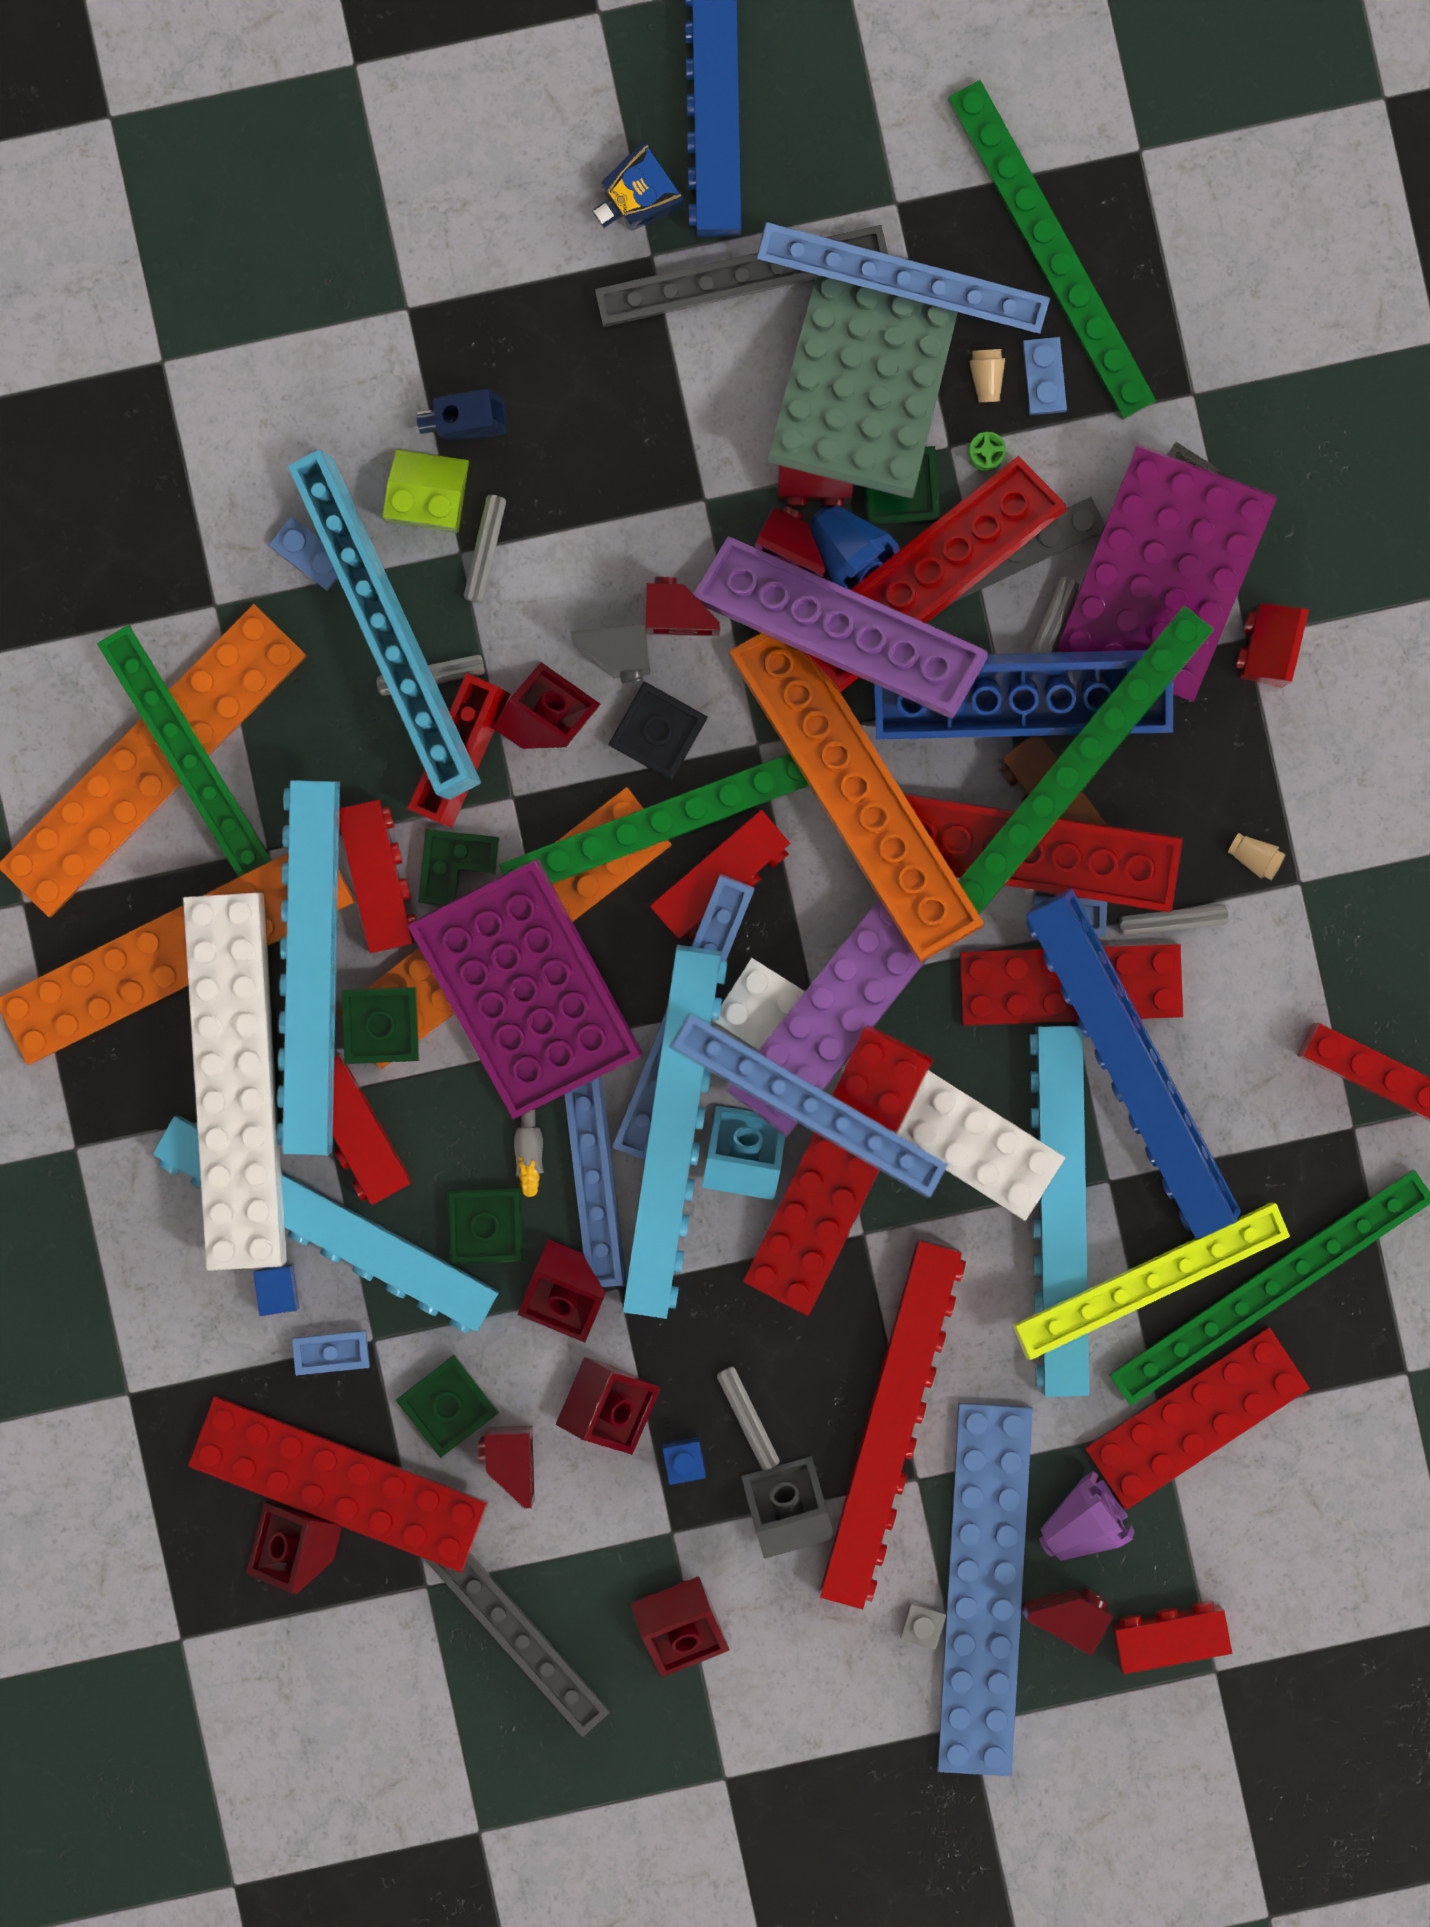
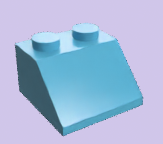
M716 1105L702 1188L775 1200L785 1135L753 1111Z

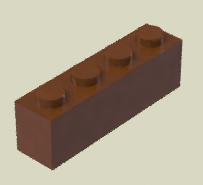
M1030 736L999 760L1003 766L999 769V772L1011 787L1016 784L1025 795L1021 798L1023 803L1058 758L1041 736ZM1082 791L1060 817L1107 825Z

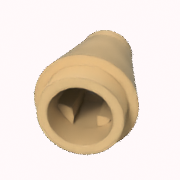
M1001 349L972 351V360H969L978 395V403L1000 401L1005 358H1002Z
M1239 833L1228 850V853L1234 855L1237 860L1261 879L1266 877L1270 880L1274 878L1286 854L1278 851V846L1243 836Z

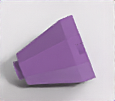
M1094 1471L1077 1483L1042 1526L1041 1532L1043 1536L1039 1540L1043 1549L1050 1557L1055 1555L1061 1561L1120 1548L1133 1539L1135 1531L1132 1525L1125 1528L1122 1522L1128 1518L1124 1507L1104 1480L1096 1483L1098 1475Z

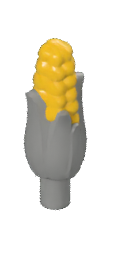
M535 1109L521 1115V1128H517L514 1137L516 1155L515 1176L519 1177L521 1191L527 1197H533L537 1194L539 1174L544 1173L542 1165L543 1135L540 1128L536 1127Z

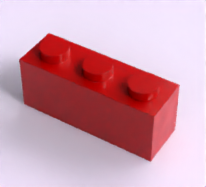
M1213 1601L1192 1604V1610L1178 1612L1177 1608L1161 1609L1155 1612L1156 1617L1142 1619L1141 1615L1124 1616L1119 1619V1624L1112 1625L1119 1668L1123 1674L1233 1654L1225 1611L1220 1605L1214 1606Z

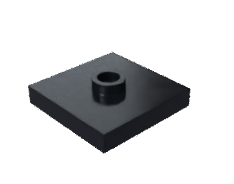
M644 681L608 746L673 781L708 716Z

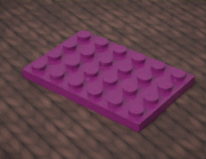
M1137 444L1056 650L1059 652L1148 650L1185 605L1214 629L1173 680V694L1194 702L1273 510L1277 496Z
M538 858L407 925L512 1119L538 1108L643 1054Z

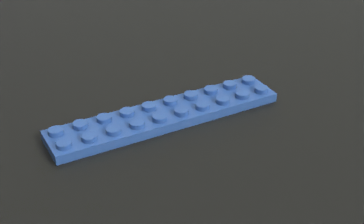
M958 1403L938 1772L1012 1776L1032 1407Z

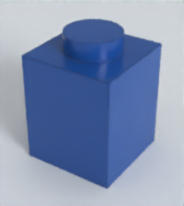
M294 1265L262 1267V1269L253 1272L259 1316L292 1312L300 1308Z
M699 1437L663 1444L669 1485L706 1478Z

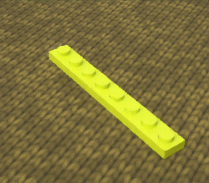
M1269 1203L1239 1217L1234 1224L1197 1240L1195 1238L1012 1326L1026 1359L1032 1360L1287 1239L1290 1235L1277 1204Z

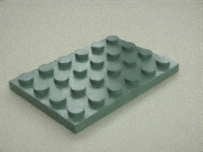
M824 276L815 278L767 462L913 498L958 312Z

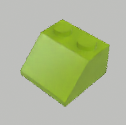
M396 450L387 483L383 510L384 521L391 524L459 533L469 460Z

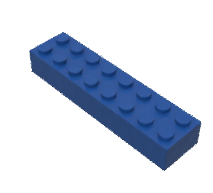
M1147 650L988 654L986 662L953 719L875 684L876 740L1078 735ZM1173 681L1130 733L1173 732Z

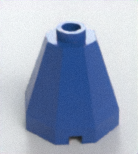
M825 506L816 512L811 519L813 524L810 530L829 577L833 583L851 590L885 563L890 555L893 556L900 551L897 542L887 532L840 506L832 508Z

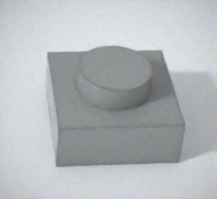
M910 1602L900 1639L936 1650L946 1613Z

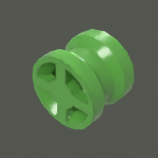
M986 431L979 433L973 438L968 448L969 462L975 469L983 472L995 470L1000 466L1006 455L1004 440L994 432Z

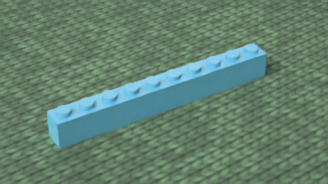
M319 449L288 466L289 471L436 794L450 800L481 784L480 778L334 458Z
M290 781V788L284 789L283 797L284 810H289V825H284L283 847L289 848L288 863H283L282 883L283 885H288V900H283L281 906L282 922H287V937H282L280 946L281 959H286V974H281L280 996L286 997L285 1011H281L279 1016L280 1034H285V1048H280L278 1055L279 1071H284V1086L279 1085L277 1095L278 1108H283V1123L279 1122L277 1125V1144L283 1145V1154L328 1155L332 1152L340 782Z
M677 945L627 1280L624 1313L667 1319L668 1308L676 1309L679 1287L672 1286L673 1273H681L684 1251L677 1250L679 1236H687L690 1215L682 1214L684 1200L692 1201L695 1179H688L690 1164L697 1165L700 1143L693 1142L695 1128L703 1129L706 1107L699 1106L700 1092L708 1093L711 1072L704 1070V1067L669 1047L688 1014L694 1015L711 1025V1019L719 1021L722 998H715L717 983L724 984L727 962L720 961L721 951Z
M1079 1026L1035 1027V1034H1029V1055L1036 1056V1071H1030V1093H1037V1108L1030 1109L1031 1130H1037V1140L1066 1158L1038 1201L1039 1218H1033L1032 1220L1033 1240H1039V1255H1033L1034 1277H1040V1292H1034V1314L1087 1290L1083 1033ZM1088 1333L1041 1355V1366H1035L1036 1388H1042V1394L1045 1397L1089 1396Z
M179 1115L174 1116L153 1156L160 1159L158 1166L175 1175L182 1171L193 1177L190 1183L202 1190L198 1126ZM281 1171L285 1228L290 1230L287 1234L288 1237L307 1246L309 1241L322 1248L320 1254L336 1263H339L342 1258L354 1265L352 1271L369 1281L375 1276L387 1283L384 1287L385 1290L402 1299L408 1294L419 1300L418 1308L433 1316H436L438 1311L451 1318L449 1324L466 1334L471 1329L478 1332L500 1290L458 1267L450 1265L447 1261Z

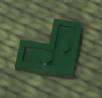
M426 829L418 903L446 905L456 900L459 870L496 874L500 837Z

